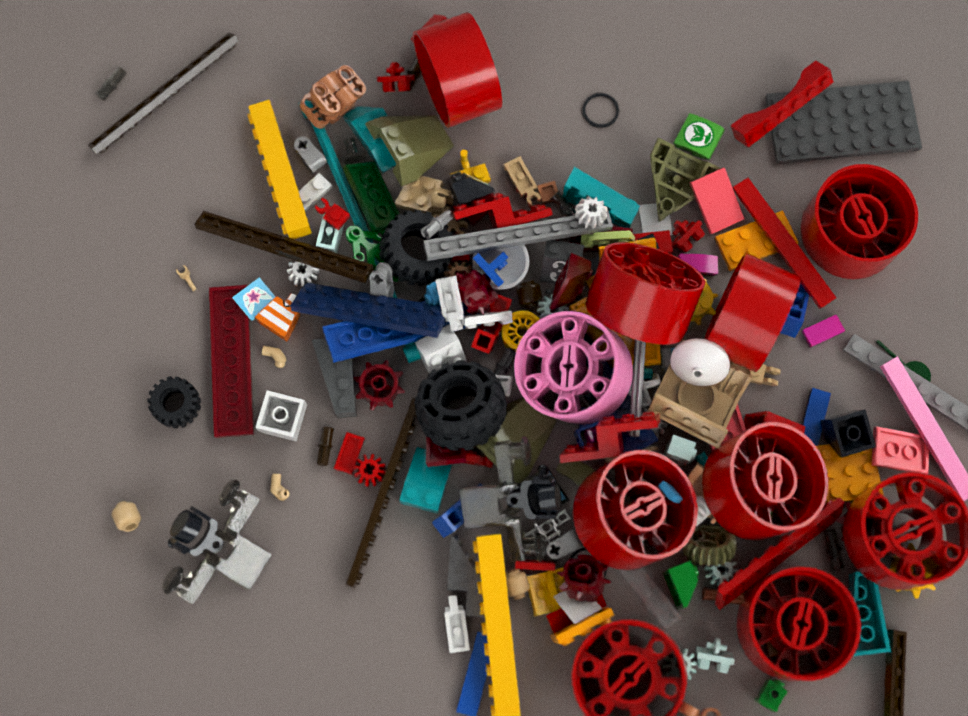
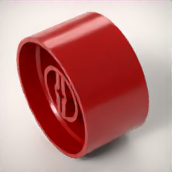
M469 12L413 31L414 48L424 82L434 107L447 128L502 108L501 87L490 50L476 20Z
M856 164L844 167L826 179L806 207L801 220L803 245L810 258L821 269L834 276L845 279H862L873 276L886 268L913 239L918 226L917 203L906 183L896 174L885 168L870 164ZM852 189L861 190L867 192V194L859 193L853 195ZM824 194L828 198L829 203L835 206L831 211L819 207L820 197ZM886 208L889 210L893 219L888 220ZM880 240L884 243L895 245L891 254L886 256L877 246Z
M628 242L611 243L604 248L585 305L588 312L597 321L619 334L647 343L675 344L681 342L686 335L705 287V279L693 266L662 250Z
M744 253L715 310L716 313L711 319L704 339L722 347L728 354L730 362L756 373L769 355L786 321L796 297L801 277L748 253Z
M778 422L758 424L722 442L719 448H715L710 453L702 475L704 498L716 521L731 534L753 541L769 539L811 523L825 505L829 486L826 465L815 444L798 429ZM743 440H747L746 452L749 455L747 457L739 449ZM774 511V516L782 521V526L772 524L770 512Z
M634 450L624 453L592 472L579 486L573 503L574 526L583 546L601 563L620 570L639 569L680 551L692 537L698 517L696 495L686 474L666 456L648 450ZM610 469H615L616 471L615 479L619 485L615 487L605 477ZM662 481L671 484L684 499L680 503L669 500L658 485ZM626 494L636 498V500L624 506ZM640 506H643L642 509H640V510H638V511H636V512H634V513H632V514H630V515H628V516L626 515V513H628V512H630V511H632V510H634V509H636V508H638V507H640ZM645 516L643 527L633 523V521ZM647 539L649 545L656 548L657 553L655 555L645 554L643 540Z
M918 472L897 474L866 489L855 498L844 520V544L855 567L867 579L882 587L907 590L937 583L956 573L968 558V508L960 495L939 478ZM896 486L899 501L891 505L888 499L879 492L881 488ZM923 496H924L929 502L932 503V505L934 506L933 509H932L929 505H927L926 503L922 502V497H923ZM875 500L882 506L881 510L876 508ZM897 513L906 514L914 519L899 524L892 529V522ZM866 517L877 520L875 536L867 537ZM919 525V527H917V528H915V529H913V530L907 532L906 534H904V535H902V536H899V537H897V538H894L895 536H897V535H899V534H902V533L908 531V529L913 528V527H916V526ZM943 525L946 531V541L942 540ZM921 536L920 545L915 551L907 550L899 545ZM875 541H877V544L881 549L880 552L877 551L874 547ZM885 554L899 559L895 573L879 561ZM930 557L938 565V568L932 575L926 578L921 560ZM911 566H914L916 576L911 574Z
M811 567L788 568L762 578L746 592L744 601L739 606L737 613V634L744 653L762 672L781 680L815 681L836 674L851 660L860 640L861 621L859 610L848 589L832 575ZM791 576L792 594L780 597L772 581L780 577ZM799 581L805 584L804 592L798 589ZM818 586L832 601L831 604L824 608L811 600ZM762 591L767 594L765 602L759 598ZM756 604L766 609L763 624H753V613ZM790 605L788 617L783 623L785 630L783 634L780 624L781 616L786 607ZM829 610L834 613L833 621L827 618ZM812 617L814 624L813 634L809 641L805 643L807 632L812 626L810 620ZM828 626L840 627L836 648L823 641L827 635ZM754 630L757 631V633H758V639H757V640H756V637H755ZM768 641L779 651L773 663L764 655L759 647ZM820 650H823L826 654L823 661L818 657ZM809 653L818 670L809 674L799 675L798 656ZM782 659L787 662V669L785 671L779 667V662Z
M619 620L599 627L584 640L573 662L572 686L576 700L586 716H609L614 706L630 710V716H637L638 714L653 716L647 705L653 701L657 694L674 703L664 716H675L683 702L687 688V667L679 646L664 630L645 621ZM629 626L642 627L654 632L645 649L630 645ZM614 630H620L623 633L622 641L615 642L612 639ZM602 634L605 635L613 649L603 660L588 652L591 645ZM655 641H661L664 644L665 648L662 653H656L653 650V643ZM674 652L679 664L681 677H661V670L657 661ZM623 655L638 656L639 658L631 666L625 668L621 672L620 678L612 685L610 671L615 660ZM586 660L593 662L594 669L592 672L584 670L583 663ZM643 661H645L646 663L635 673L633 677L634 680H630L627 683H625V685L617 692L616 690L622 685V683L628 677L627 673L630 674L631 672L635 671L643 663ZM650 668L652 682L648 692L637 698L622 696L630 687L635 686L640 681L641 675ZM582 677H598L602 694L589 701L583 688ZM666 684H675L677 692L674 695L667 694L665 692ZM597 702L605 705V713L599 714L595 710Z

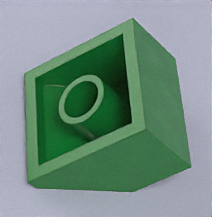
M691 561L670 568L662 573L677 610L688 607L698 582L697 576H699L696 565H692Z

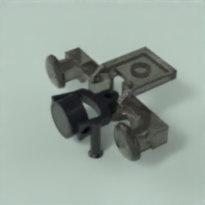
M522 436L520 442H511V440L497 441L494 445L500 485L461 487L459 489L465 528L506 526L511 561H525L527 556H536L537 561L540 563L544 560L546 552L544 537L541 533L537 532L535 537L525 538V531L521 529L520 517H517L516 513L523 509L526 517L529 519H555L561 509L559 483L552 482L553 475L545 476L549 472L546 465L538 466L537 473L533 478L524 479L522 484L515 482L513 474L514 460H522L525 466L530 464L532 458L530 441L526 436ZM531 484H540L539 504L542 512L534 511L530 503L529 486ZM506 496L507 508L504 512H501L499 499H503Z
M238 480L229 481L219 494L221 506H226L229 503L233 505L229 511L231 515L224 524L223 530L217 529L218 522L193 506H191L190 510L182 511L174 520L170 529L172 537L168 541V546L172 549L175 548L182 554L188 552L193 556H198L202 553L206 558L201 560L195 571H191L187 578L183 576L184 569L177 566L171 569L162 585V590L165 594L176 591L180 597L194 604L215 570L251 589L271 554L239 535L240 530L260 499L245 490L241 491ZM201 517L208 521L204 535L195 546L191 548L185 546L184 544L190 543L198 535L203 523ZM225 541L234 546L226 560L217 555L223 549Z

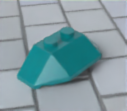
M358 106L346 113L343 118L383 174L396 166V162L382 138L374 140L365 123L388 115L383 108Z

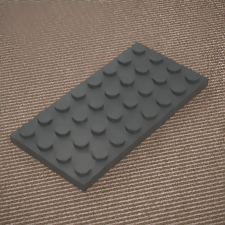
M909 81L826 88L771 130L776 164L918 151L922 148ZM790 92L766 94L767 108L782 100Z

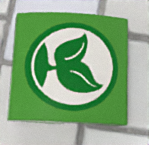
M689 113L674 141V145L677 148L691 151L693 156L710 160L725 129L710 120Z

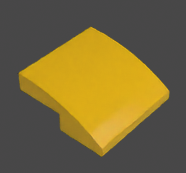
M563 568L527 576L530 586L528 593L534 617L551 613L561 608L553 596L562 592L559 590V587L564 582V578L558 575L557 572L563 571Z

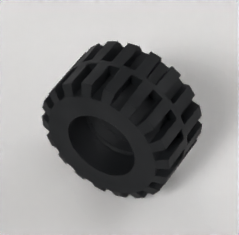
M171 376L167 377L166 381L161 379L159 380V385L155 383L153 385L155 389L154 391L150 390L149 395L151 398H148L147 402L150 404L148 406L149 411L152 412V416L169 428L170 426L173 428L181 426L183 428L186 427L185 423L191 424L193 422V417L197 418L198 414L196 412L201 409L199 405L201 398L191 383L175 376V379ZM175 393L183 394V406L175 412H167L165 409L167 398Z

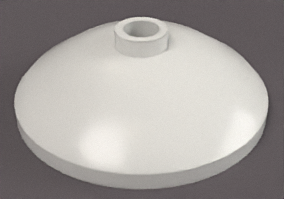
M525 245L478 252L488 264L495 260L502 252L509 257L506 260L508 264L500 271L498 269L494 270L504 283L497 287L491 280L490 285L493 289H509L523 280L529 268V254ZM473 260V268L479 273L484 274L485 272Z
M689 339L679 343L673 349L670 364L674 373L681 380L696 386H710L721 382L727 376L730 368V359L726 351L712 341Z

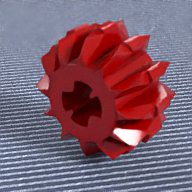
M364 454L363 462L360 459L356 460L360 466H353V469L358 471L354 473V477H360L358 480L359 484L365 481V487H369L370 482L375 487L377 486L375 480L383 481L380 475L384 476L386 471L381 469H384L386 465L385 463L380 464L382 461L381 457L374 461V454L370 455V459ZM371 466V468L373 469V474L369 475L368 472L365 473L367 471V467Z

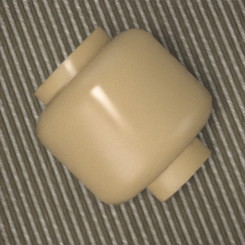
M122 501L118 503L111 513L117 529L125 532L135 530L141 521L137 506L132 502Z
M515 568L506 571L508 597H514V600L525 597V593L530 589L526 573Z

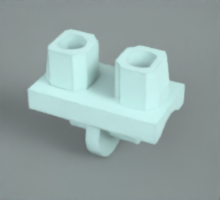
M715 638L714 643L707 642L706 648L696 646L697 666L700 669H709L710 661L717 662L716 671L727 673L730 664L734 665L735 658H733L731 652H726L727 645H721L720 638Z

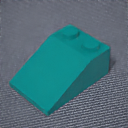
M417 447L402 489L400 503L438 514L452 464L427 467L426 449Z

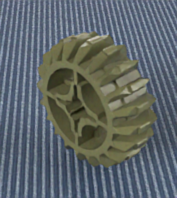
M702 524L700 527H695L692 537L683 547V552L687 556V560H692L694 564L699 563L700 566L707 565L709 567L714 565L717 567L718 564L725 565V562L728 563L734 558L737 543L735 535L723 527L720 528L718 525L711 526V524L705 526Z

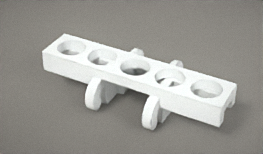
M564 509L558 513L555 518L558 520V523L554 519H549L537 526L536 522L533 523L535 528L522 536L527 546L542 536L545 537L544 541L548 543L554 537H560L561 531H558L556 528L571 519L566 510ZM565 514L566 518L561 521L559 516ZM548 524L550 530L544 531L542 526ZM537 530L540 535L535 536L534 532ZM552 530L555 531L553 534L547 537V533H549ZM531 534L533 539L528 542L526 537Z

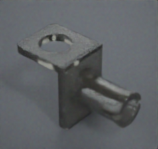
M348 138L343 141L347 155L341 156L343 167L347 164L367 160L366 151H357L355 138H350L351 145H349Z

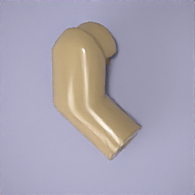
M263 346L262 355L273 357L274 365L278 368H283L286 356L282 350Z
M272 474L270 491L278 500L285 501L290 493L281 485V474Z

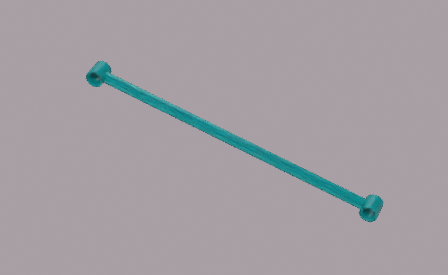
M306 100V106L313 108L312 102ZM301 110V112H302L304 118H307V116H306V115L304 114V112ZM311 123L354 225L360 227L363 231H369L325 127L322 129L317 128ZM366 239L368 242L374 243L373 239ZM374 258L375 265H378V263L380 262L376 258ZM395 291L393 294V298H397ZM415 342L405 344L406 347H403V351L408 363L420 360L421 356Z

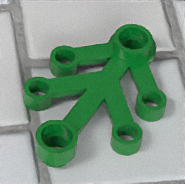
M349 226L345 236L346 240L352 244V258L364 261L365 255L360 251L361 245L365 249L367 263L372 264L374 271H376L377 265H375L374 258L379 262H384V260L380 259V244L370 243L366 239H376L381 242L382 237L378 233L383 236L385 231H363L358 226ZM394 276L393 281L399 282L398 277Z

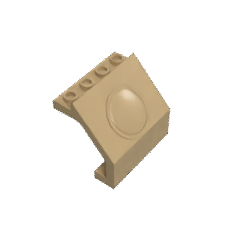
M669 364L652 398L648 411H654V414L659 413L660 419L719 448L728 433L726 427L753 375L730 364L729 372L721 382L710 386H696L681 380L672 370L671 364Z

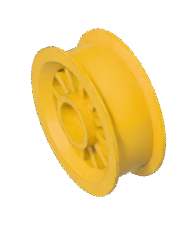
M516 311L512 313L513 322L502 325L501 337L506 348L516 352L523 338L517 332L520 329L528 331L532 325L540 320L532 312Z

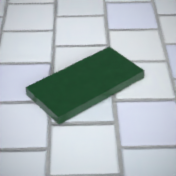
M375 161L345 165L342 169L372 232L385 231L389 222L394 220L395 216L400 213Z

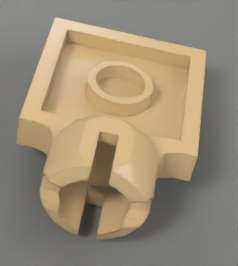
M421 176L417 181L403 186L395 201V205L398 208L413 212L415 210H421V213L431 212L432 210L445 212L451 209V207L445 205H453L454 195L451 193V190L443 189L444 183L441 180Z

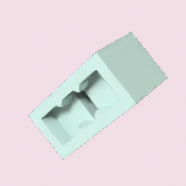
M673 435L667 442L663 456L684 468L696 456V442Z

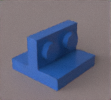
M504 252L490 264L479 253L473 257V260L497 287L504 283L494 271L496 269L500 271L508 264L506 260L509 257Z

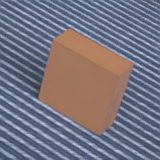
M555 181L537 185L542 205L560 200Z

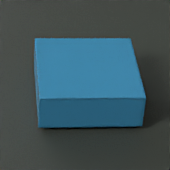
M662 481L658 485L669 500L680 503L684 499L671 484Z

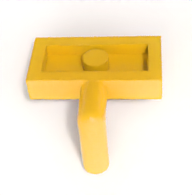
M465 149L461 150L460 161L463 170L458 172H461V174L466 173L481 181L490 183L491 179L485 163L470 168L468 152Z

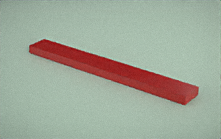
M749 177L733 186L737 197L794 274L801 277L800 283L818 308L821 309L834 301L837 297Z

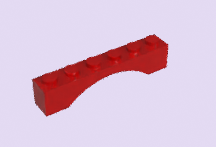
M815 60L802 70L797 84L782 100L766 109L745 114L730 125L735 139L749 148L834 83L830 68Z

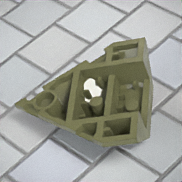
M657 138L650 153L658 222L696 199L689 182L720 169V167L708 161H702L675 148V145L661 138Z

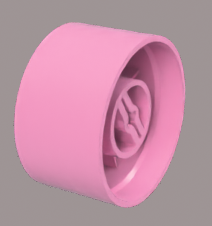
M562 311L543 317L525 333L516 351L514 373L522 396L537 411L571 424H591L603 420V417L610 416L623 403L631 387L633 365L627 346L614 331L584 313ZM588 325L597 327L604 332L592 345L584 341ZM562 331L563 338L552 344L550 342L552 337ZM607 343L606 350L600 352V346ZM586 357L588 358V362H589V368H588V369H587V366H586ZM542 358L541 373H536L538 360ZM614 359L612 380L602 377V362ZM603 382L604 389L601 392H597V386ZM550 390L559 394L554 410H551L542 399ZM591 392L598 401L591 407L581 411L579 396ZM565 401H568L569 406L563 411V404Z

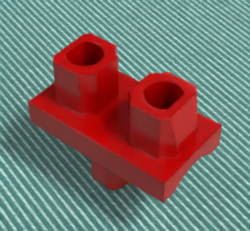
M392 62L390 67L386 68V72L390 73L391 76L377 77V82H382L383 92H394V82L396 81L398 83V92L410 91V81L415 80L414 75H400V73L404 72V67H400L398 62Z
M684 220L682 223L676 221L673 224L675 230L672 233L677 237L672 241V247L678 248L683 253L689 252L693 245L687 239L691 236L695 241H699L705 235L700 227L702 222L697 220L689 224L687 220Z

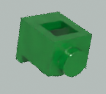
M775 678L773 681L767 679L755 701L771 712H777L788 691L784 689L785 684ZM772 690H775L777 692V696L775 698L771 696Z

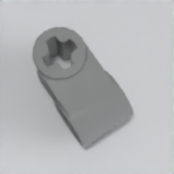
M299 137L295 140L296 154L312 174L327 163L323 154L316 149L307 137Z
M378 263L376 271L370 274V295H383L387 298L393 297V270L388 263Z
M572 529L550 542L544 550V555L550 561H557L582 548L583 544L575 530ZM552 548H553V549H556V548L558 549V552L556 553V555H555V554H552V555L550 554V550H551Z

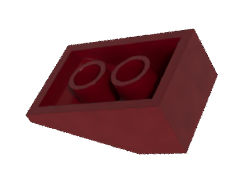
M574 253L569 255L554 285L550 304L551 310L574 301L577 295H581L585 286L583 285L585 279L589 280L593 272L591 261Z

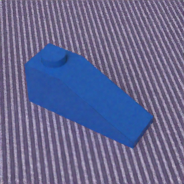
M801 283L790 312L780 333L793 338L796 337L804 322L809 294Z
M479 483L431 523L444 538L457 530L488 503L492 497L483 485Z

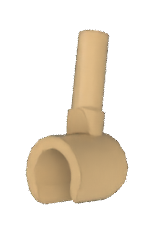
M183 265L185 268L184 273H180L176 269L179 277L188 283L192 291H195L196 287L189 277L190 271Z

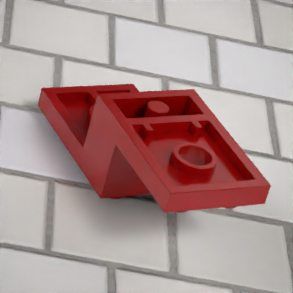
M502 193L489 195L490 199L486 200L482 198L472 200L470 205L457 204L453 206V210H449L455 220L488 211L493 229L520 225L553 215L550 207L541 204L531 206V210L528 211L524 209L512 211L509 196Z
M654 411L643 412L641 416H634V413L624 414L622 418L617 419L614 416L603 417V420H600L596 426L598 441L586 443L587 446H579V444L567 445V448L559 455L560 463L618 457L624 451L622 432L658 428L660 415L659 413L654 414Z

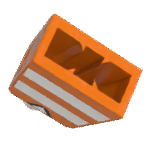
M291 293L285 301L276 296L255 316L259 324L286 342L289 340L300 318L299 312L291 311V304L296 295Z

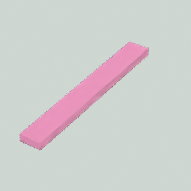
M897 356L881 365L880 368L948 483L965 501L968 499V473Z

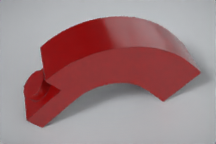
M497 294L498 299L490 304L491 312L508 311L513 300ZM496 321L495 325L483 326L482 323L476 332L471 347L490 354L501 333L502 324Z

